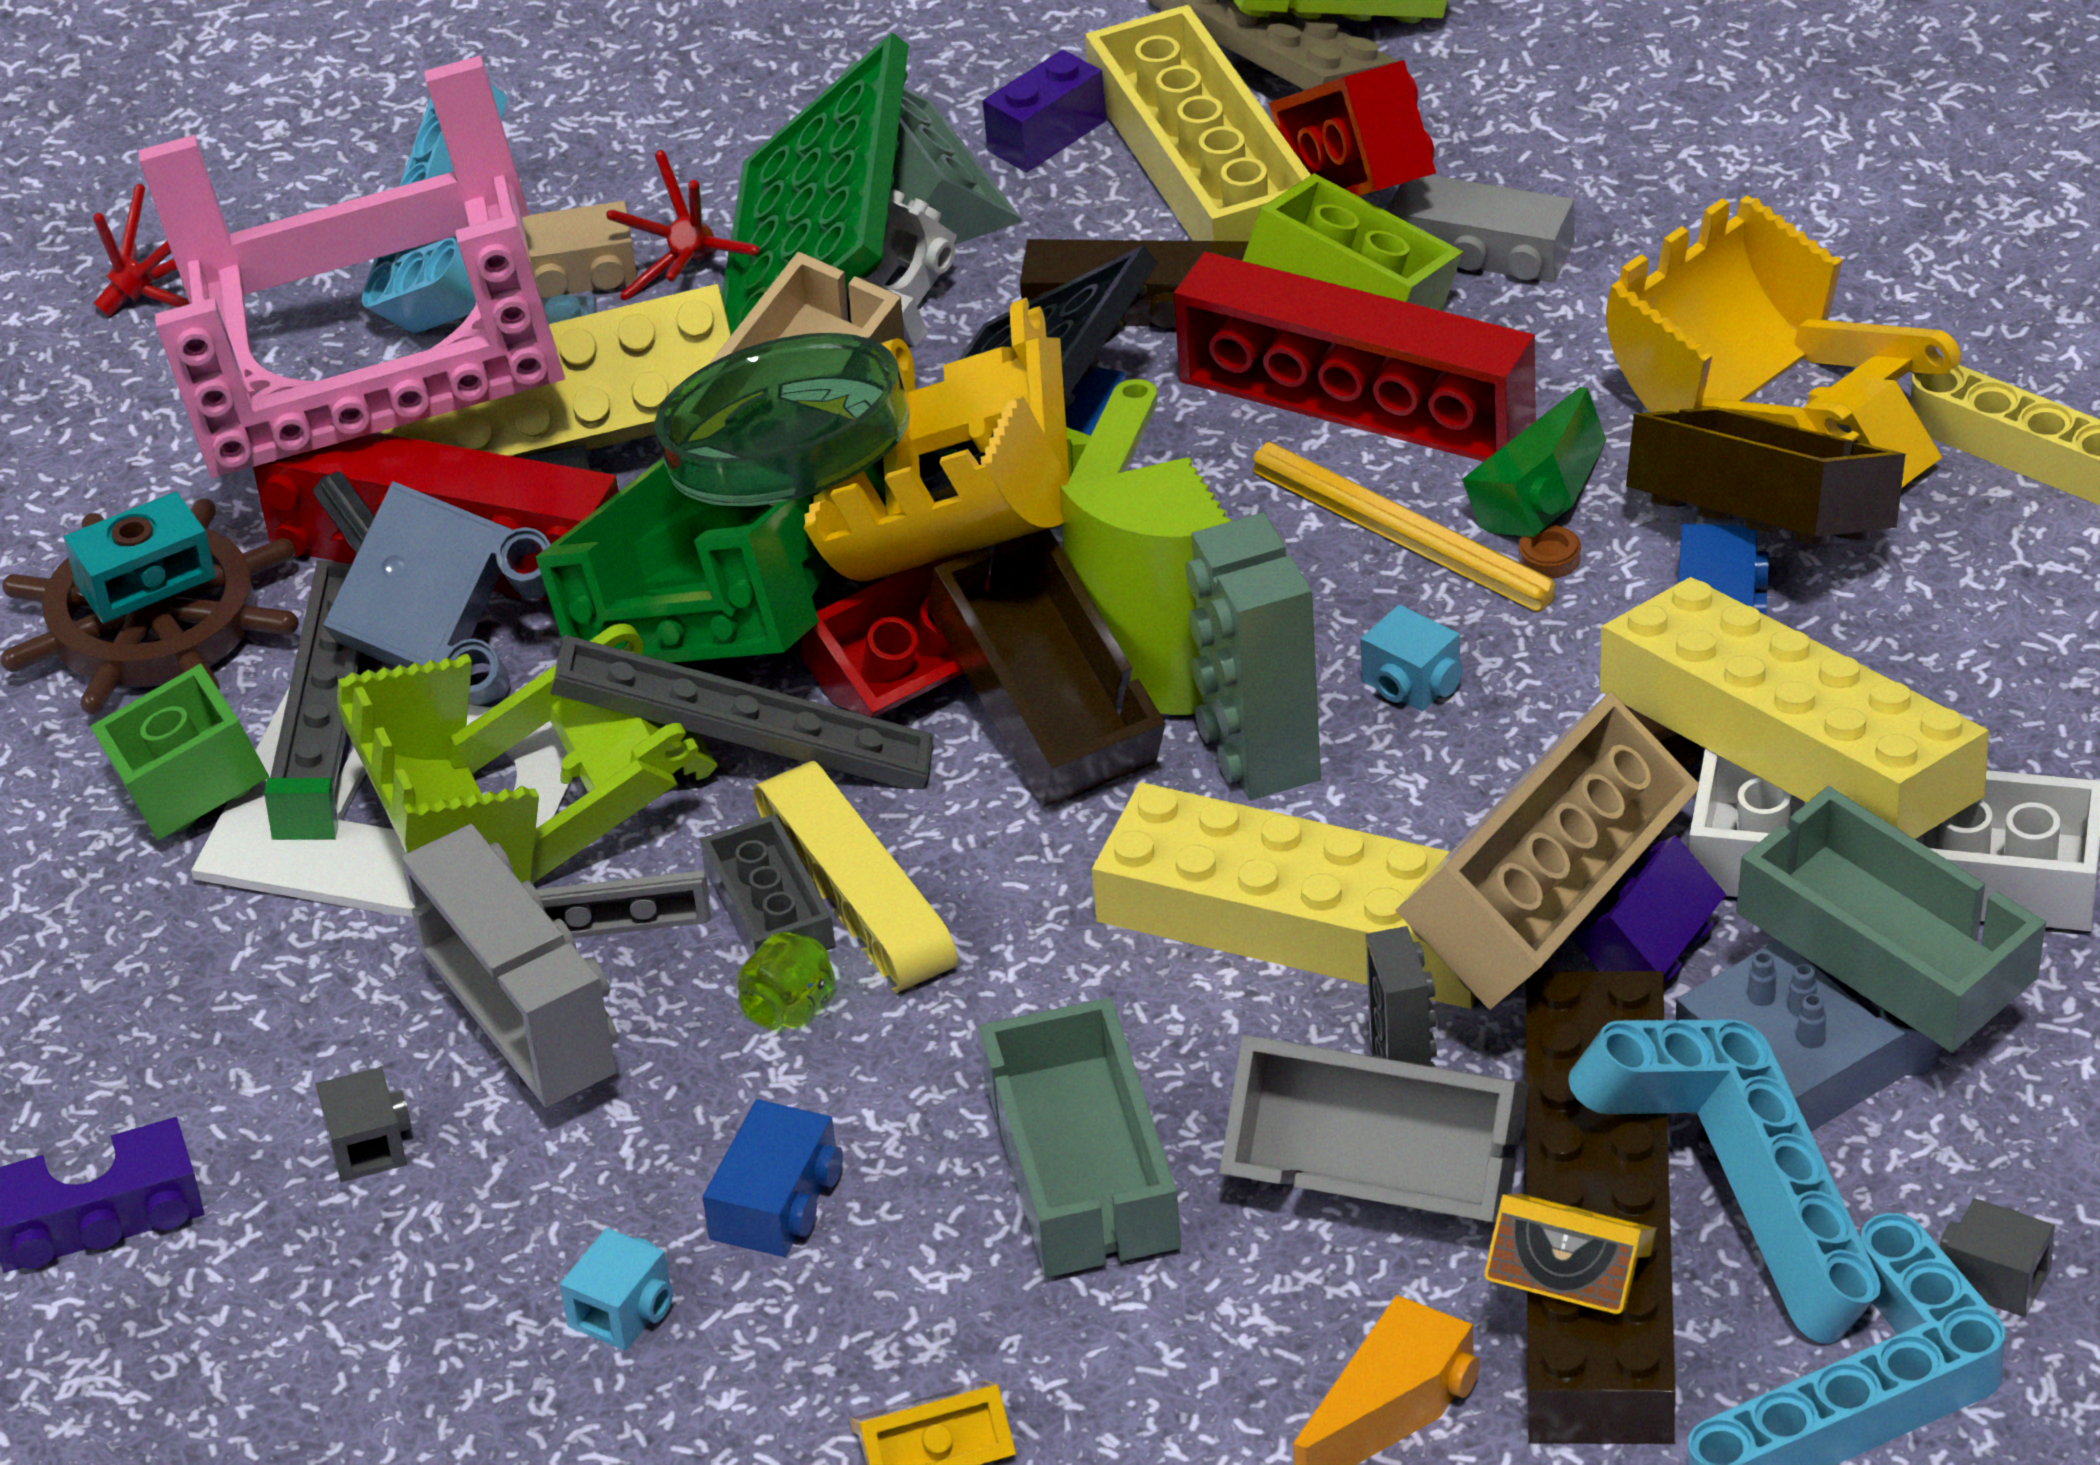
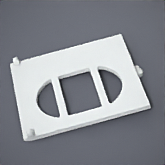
M289 688L255 750L269 778L272 772ZM468 704L467 725L492 708ZM550 721L505 751L513 762L517 773L514 790L522 785L528 789L535 788L539 795L536 828L555 816L570 783L563 784L560 781L561 764L567 752ZM353 748L337 781L334 796L338 818L336 840H272L264 796L266 779L255 785L245 796L227 802L191 870L193 880L374 912L413 917L412 908L415 907L409 899L401 856L405 855L406 852L394 829L342 820L366 774V770L355 748Z

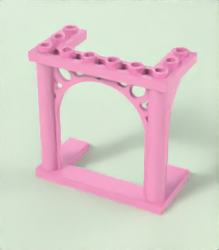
M481 55L424 71L429 93L453 165V172L245 230L229 233L196 134L138 150L140 165L190 303L189 305L156 313V328L210 478L565 380L560 357L534 277L522 217L529 216L527 203ZM456 236L476 299V305L466 320L453 333L434 347L426 351L318 381L297 380L274 374L260 366L253 358L244 295Z

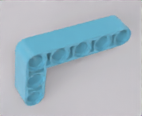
M490 84L500 118L502 119L507 96L502 90ZM431 96L400 186L454 171ZM456 236L375 258L363 289V306L412 334L470 315L476 305V299Z
M1732 1019L1614 1021L1607 1023L1600 1030L1570 1070L1568 1081L1576 1099L1585 1107L1603 1114L1697 1112L1791 1319L1797 1328L1808 1338L1825 1344L1839 1341L1877 1298L1881 1285L1871 1259L1775 1055L1763 1034L1743 1021Z
M1900 1213L1876 1215L1868 1220L1861 1230V1240L1878 1274L1881 1285L1880 1293L1872 1304L1898 1335L1702 1421L1693 1428L1688 1437V1465H1837L1987 1398L1996 1392L2002 1382L2005 1327L2001 1319L1918 1222Z

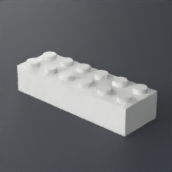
M1705 748L1690 830L1689 851L1727 894L1726 896L1738 897L1741 857L1778 826L1782 825L1788 829L1789 817L1803 807L1806 802ZM1986 770L1985 797L1915 839L1985 883L1980 921H1985L1988 897L1995 891H1998L2046 921V927L2092 931L2100 856V781Z

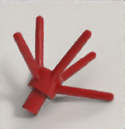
M663 150L656 151L655 159L678 219L674 220L670 226L613 209L608 210L606 213V217L610 221L666 238L671 249L620 293L621 300H629L669 267L666 279L670 282L675 281L690 260L702 259L707 255L715 253L716 250L757 256L760 252L759 247L754 244L714 237L712 229L702 222L700 184L697 180H691L688 184V212L667 155Z
M137 184L134 187L120 251L102 213H95L93 216V221L113 266L105 275L112 282L93 304L109 317L118 310L128 297L136 302L141 295L176 308L190 304L189 300L185 297L151 285L153 281L178 270L174 258L158 265L172 253L168 241H165L141 264L136 261L137 245L135 244L145 194V186L143 184Z

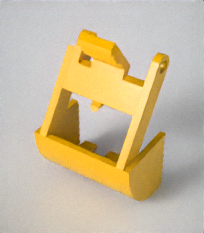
M1749 195L1739 201L1736 216L1728 220L1729 202L1721 198L1704 210L1697 243L1688 248L1689 230L1681 226L1663 239L1658 268L1655 272L1647 276L1648 258L1640 254L1622 266L1619 280L1611 285L1606 309V326L1610 344L1626 380L1649 412L1670 410L1679 412L1681 409L1716 406L1852 440V443L1858 440L1859 443L1905 453L1902 487L1942 458L1896 380L1907 372L1947 374L1957 367L1961 361V352L1956 341L1942 330L1828 320L1843 260L1840 257H1832L1827 248H1820L1816 240H1809L1804 231H1797L1794 224L1786 223L1782 215H1775L1770 206L1762 205L1759 198H1751ZM1935 347L1941 351L1943 357L1939 355ZM1803 359L1811 363L1857 367L1831 387L1812 389L1808 394L1806 405L1802 408L1744 402ZM1837 424L1849 425L1852 431L1850 433H1846L1842 431L1837 426Z
M1027 298L1012 302L1010 306L1012 347H999L943 365L944 381L916 390L914 362L906 343L899 338H895L880 344L878 348L879 387L895 400L900 410L899 425L882 428V433L896 431L883 448L886 507L860 466L836 480L818 486V494L813 496L814 503L809 505V513L804 514L805 525L803 528L821 556L838 573L855 581H871L1064 523L1061 514L1060 486L1067 485L1070 477L1060 338L1046 337V323L1040 306L1028 310L1029 303ZM973 440L981 453H985V456L980 457L981 465L978 464L968 449L941 457L939 463L958 496L935 502L920 478L919 455ZM848 444L836 448V458L850 449Z

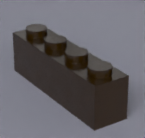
M1027 239L1020 278L1021 299L1027 298L1028 301H1031L1144 245L1157 260L1158 264L1145 282V286L1148 288L1146 294L1134 306L1127 309L1120 320L1124 326L1176 327L1174 291L1204 251L1242 261L1249 241Z

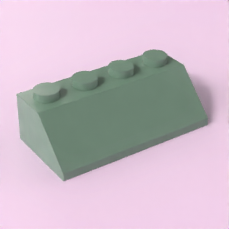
M851 60V62L840 75V77L857 62ZM904 87L901 104L903 106V113L899 119L897 134L899 147L894 158L892 173L894 184L891 190L895 189L905 194L902 204L908 206L910 200L917 198L928 203L929 207L939 211L942 216L938 223L957 235L954 245L1020 223L1022 220L1021 216L933 102Z

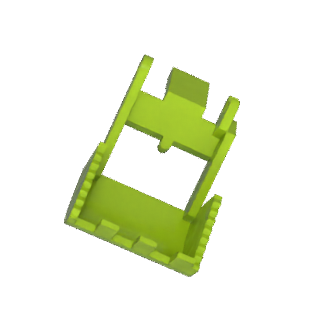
M1131 379L1119 383L1114 388L1091 436L1066 427L1070 479L1067 485L1060 486L1061 514L1064 522L1062 523L1063 552L1133 669L1130 681L1140 679L1160 714H1195V707L1202 705L1203 700L1192 670V660L1200 656L1199 647L1193 638L1189 624V611L1196 609V599L1187 581L1185 563L1193 560L1192 532L1231 522V519L1226 517V510L1220 509V502L1214 500V493L1209 492V485L1203 483V476L1197 475V468L1192 467L1190 457L1127 470L1158 404L1157 388L1153 383L1141 379Z
M628 624L611 626L590 640V642L614 647L622 641H629L621 650L639 655L642 654L644 647L637 630ZM468 654L461 655L454 661L446 657L439 663L430 660L423 666L416 662L408 668L398 665L392 671L383 667L377 673L368 669L362 675L352 672L345 678L338 679L337 708L340 719L406 854L472 823L489 845L497 842L503 848L511 863L513 874L521 883L526 880L532 884L673 788L677 785V782L672 773L681 768L684 775L693 773L696 780L707 778L718 766L701 735L684 730L681 723L666 725L550 694L556 664L468 725L467 714L472 661ZM550 721L567 752L561 764V783H571L572 777L580 776L588 793L536 828L539 795L535 788L528 789L521 785L514 791L505 788L498 794L488 791L482 795L472 774Z

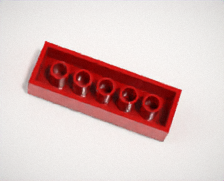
M1205 251L1174 291L1179 381L1181 383L1482 462L1536 421L1535 334Z
M380 432L253 467L269 543L280 538H287L295 544L296 553L294 557L305 555L351 564L357 554L316 500L313 493V488L320 482L319 480L323 476L337 471L347 477L375 516L392 481L512 530L523 527L536 529L546 536L550 544H553L619 492L616 475ZM530 553L522 557L517 563L515 571L527 574L538 569L536 556L539 553ZM502 572L493 591L501 592L511 598H521L522 596L513 590ZM548 595L542 598H536L538 600L550 602Z

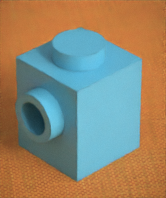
M1400 604L1360 638L1362 682L1376 688L1389 701H1402L1423 712L1439 696L1447 697L1451 695L1461 680L1463 667L1460 663V634Z
M607 1227L560 1283L567 1326L624 1351H627L650 1321L656 1323L665 1316L673 1297V1287L670 1284L665 1251L657 1248L646 1239L632 1238Z

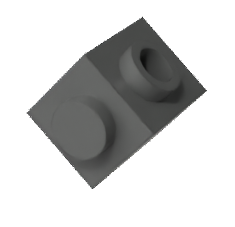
M382 1066L315 1083L340 1182L407 1166L400 1132L412 1129L403 1091L399 1090L389 1093Z
M1973 1198L1961 1222H1949L1939 1247L1989 1306L2026 1317L2052 1267L2055 1224L2021 1214L2011 1208L2000 1207Z

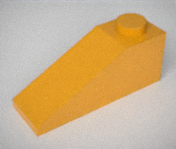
M1395 1295L1293 1442L1294 1465H1357L1441 1418L1454 1397L1465 1398L1476 1382L1480 1360L1474 1356L1473 1324Z

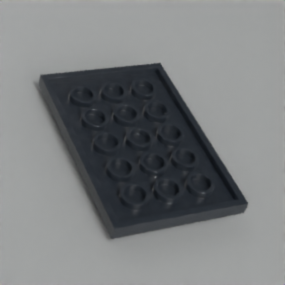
M1144 245L1028 301V310L1038 306L1041 307L1046 323V337L1060 338L1065 410L1075 399L1071 392L1077 383L1087 377L1099 364V359L1096 356L1099 350L1122 330L1124 324L1120 319L1126 310L1140 301L1148 290L1145 282L1158 262ZM1010 311L984 323L959 360L999 347H1012ZM973 440L933 451L919 463L920 478L935 502L958 496L939 463L941 457L968 449L978 464L981 465L980 457L985 456V453H981ZM884 493L882 496H880V498H881L883 504H884L885 507H886V500H885V493Z

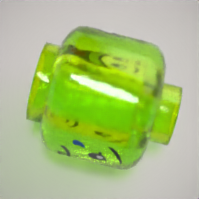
M780 932L769 936L737 972L738 1001L745 1015L753 1023L769 1030H776L780 1026L797 1028L804 1025L834 991L835 974L829 962L830 959L826 949L821 943L809 936H800L790 932Z

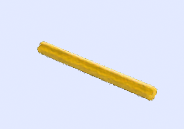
M1265 442L1261 449L1256 450L1252 459L1255 461L1253 471L1257 475L1534 612H1541L1555 598V582L1550 577L1273 442Z

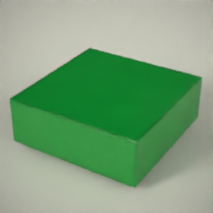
M267 778L264 796L272 840H336L338 818L331 778Z

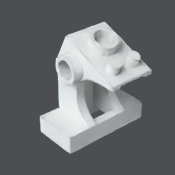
M892 189L888 204L890 217L885 227L883 242L884 258L874 273L867 278H862L861 276L859 278L901 296L904 342L915 347L928 333L917 305L939 275L945 273L951 266L955 256L954 242L957 235L938 223L942 214L929 207L928 203L915 198V200L909 201L908 206L904 205L902 201L905 194ZM899 265L908 268L898 282L892 285H885ZM847 287V288H846L847 310H848V319H847V320H848V321H851L850 300H849V288Z

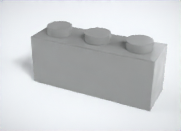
M1429 175L1400 184L1387 209V212L1464 251L1458 267L1465 270H1481L1515 276L1523 280L1533 279L1555 283L1574 244L1573 198Z

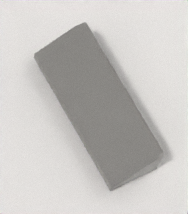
M704 870L536 889L542 900L545 913L552 921L561 919L570 930L573 938L708 923V920H711L709 886Z

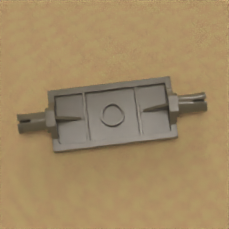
M1146 0L1147 3L1160 8V12L1189 5L1215 42L1304 90L1344 76L1398 62V60L1379 51V47L1375 42L1346 34L1338 29V24L1335 21L1326 17L1317 19L1302 18L1292 14L1289 8L1287 12L1271 11V14L1267 17H1256L1240 11L1233 0Z

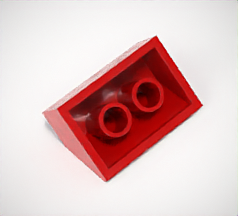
M974 551L895 573L816 612L819 622L803 635L800 657L832 703L855 713L875 718L965 673L929 612L927 605L934 567ZM988 572V575H987V581H986L985 591L991 589V587L989 586V580H990V574H989V572Z

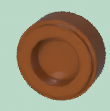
M1548 525L1536 536H1522L1519 541V563L1551 579L1564 577L1572 573L1580 564L1581 542L1578 536L1567 528Z

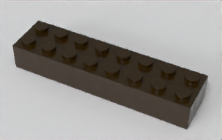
M1663 971L1535 972L1526 979V1082L1529 1083L1526 1100L1527 1195L1657 1228L1651 1255L1637 1258L1627 1306L1622 1313L1614 1314L1527 1291L1528 1444H1675L1676 1388L1667 1113H1597L1585 1107L1576 1099L1568 1081L1570 1070L1607 1023L1614 1021L1664 1020Z

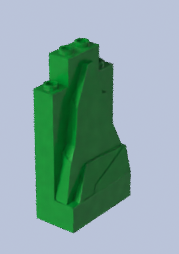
M878 377L872 386L880 389ZM843 423L813 462L805 459L806 471L799 479L798 493L785 496L773 507L759 500H725L696 492L683 482L679 475L678 463L673 461V453L670 451L536 556L562 641L564 635L590 641L611 626L628 624L637 630L643 641L642 656L668 663L785 652L819 622L812 596L830 567L803 528L805 525L804 514L809 513V505L814 503L813 496L818 494V487L809 489L810 475L830 463L831 459L836 458L835 450L838 446L848 444L852 448L868 436L882 434V428L869 431ZM883 449L865 464L861 465L879 497L885 493ZM932 452L919 455V463H921ZM629 641L619 642L613 648L621 650Z

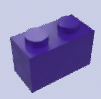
M1064 49L982 100L987 151L1025 173H1028L1106 122L1102 70Z
M1674 835L1646 848L1569 936L1599 971H1663L1664 984L1680 969L1682 963L1678 956L1685 947L1696 943L1712 928L1714 921L1710 918V915L1727 894L1677 835Z

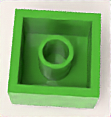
M201 663L90 725L120 781L157 841L173 832H180L189 828L202 815L227 801L245 796L255 785L269 778L241 723Z

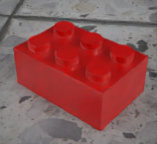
M1405 60L1344 76L1268 103L1275 126L1311 175L1315 173L1357 196L1436 174L1433 162L1435 155L1433 141L1428 132L1424 130L1417 106L1418 88L1415 80L1407 71Z

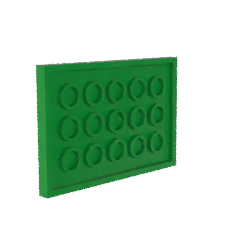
M893 32L743 161L731 240L757 245L760 252L757 256L728 252L722 297L731 334H733L797 252L844 271L846 288L854 276L867 278L881 264L885 255V250L883 249L885 227L890 217L888 204L890 190L894 184V177L892 176L894 158L899 147L897 134L899 119L903 113V106L901 105L903 88L908 77L906 65L909 45Z

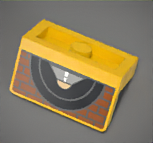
M1520 1193L1504 1194L1501 1198L1484 1275L1491 1282L1614 1314L1622 1313L1627 1306L1637 1258L1651 1255L1657 1228Z
M987 1380L849 1418L852 1432L860 1437L867 1465H981L1016 1455L999 1385Z

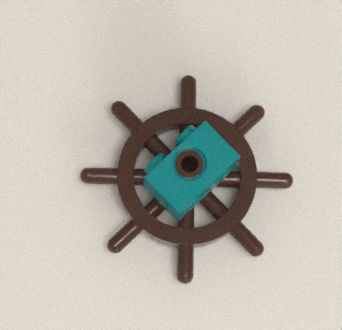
M177 491L107 519H104L98 513H89L82 520V529L63 536L68 557L58 566L50 578L10 574L3 580L2 589L8 597L42 602L47 633L4 650L0 658L1 665L7 671L16 672L57 655L72 671L91 680L80 700L83 711L91 715L98 714L104 709L116 687L142 688L163 685L200 663L218 690H220L219 681L210 670V667L234 650L248 630L279 635H291L297 630L299 621L293 612L255 606V593L251 578L253 575L292 560L296 553L295 544L290 539L280 538L242 553L229 539L208 529L216 514V506L210 499H198L190 509ZM225 587L220 602L197 599ZM78 607L93 609L95 612L73 622ZM181 621L198 623L185 632L180 627ZM120 630L114 642L98 639ZM142 641H155L149 643H142Z

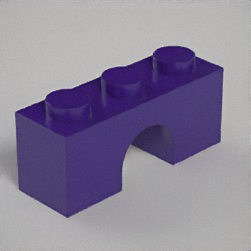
M173 1117L110 1135L115 1151L114 1162L105 1174L87 1183L66 1184L57 1181L48 1172L44 1155L1 1166L0 1263L3 1273L20 1268H38L47 1264L51 1259L89 1248H108L120 1239L155 1229H174L182 1225L186 1220L204 1216L205 1213L178 1118Z

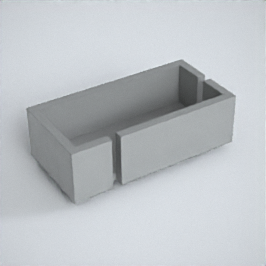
M471 823L401 856L409 899L415 906L412 908L420 951L545 1108L616 1074L612 1044L618 1042V1034L610 1015L605 1010L603 997L610 993L606 976L595 959L589 958L584 960L579 954L573 936L566 924L561 919L552 921L545 913L542 900L533 884L528 880L521 883L513 874L511 863L503 848L497 842L489 845Z
M1242 1035L1219 1173L1277 1184H1294V1187L1496 1222L1502 1195L1511 1194L1517 1161L1515 1158L1503 1157L1505 1145H1519L1529 1083L1271 1038Z

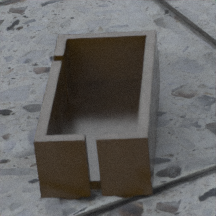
M1716 406L1681 409L1679 412L1670 410L1636 413L1633 416L1626 487L1650 493V502L1654 504L1681 507L1689 503L1697 505L1696 514L1702 517L1731 519L1733 516L1744 518L1743 527L1747 529L1777 532L1783 528L1792 531L1791 539L1793 541L1825 545L1829 543L1830 535L1851 540H1867L1870 538V531L1897 528L1906 454L1865 443H1855L1853 455L1850 456L1852 440Z
M1050 528L996 544L989 580L990 590L985 591L991 559L986 548L934 567L927 608L1043 808L1156 763L1166 723L1140 679L1130 681L1133 669Z

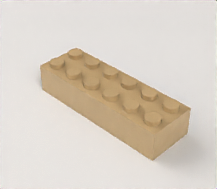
M1610 691L1547 749L1395 911L1407 922L1413 933L1425 942L1457 975L1462 985L1473 992L1491 1010L1547 961L1698 791L1699 783Z

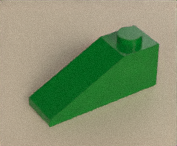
M1577 388L1462 478L1481 529L1489 533L1534 537L1573 506L1607 441L1588 388Z

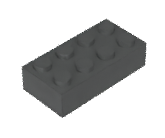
M776 814L700 838L704 868L750 956L752 957L757 952L756 957L753 959L756 968L758 967L760 971L763 970V965L760 961L764 963V967L767 969L835 946L832 916Z
M1408 926L1365 934L1370 1050L1372 1056L1435 1067L1431 1058L1437 1057V1047L1430 1028L1436 1027V1017L1432 1002H1429V998L1435 997V986L1431 972H1424L1422 969L1425 966L1421 943H1413Z

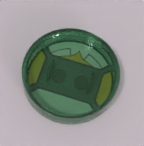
M801 334L749 346L726 355L693 373L674 388L661 404L655 418V433L672 484L684 495L697 501L721 506L766 505L817 493L842 483L871 467L891 451L902 438L909 424L910 407L896 358L884 345L869 338L852 334Z

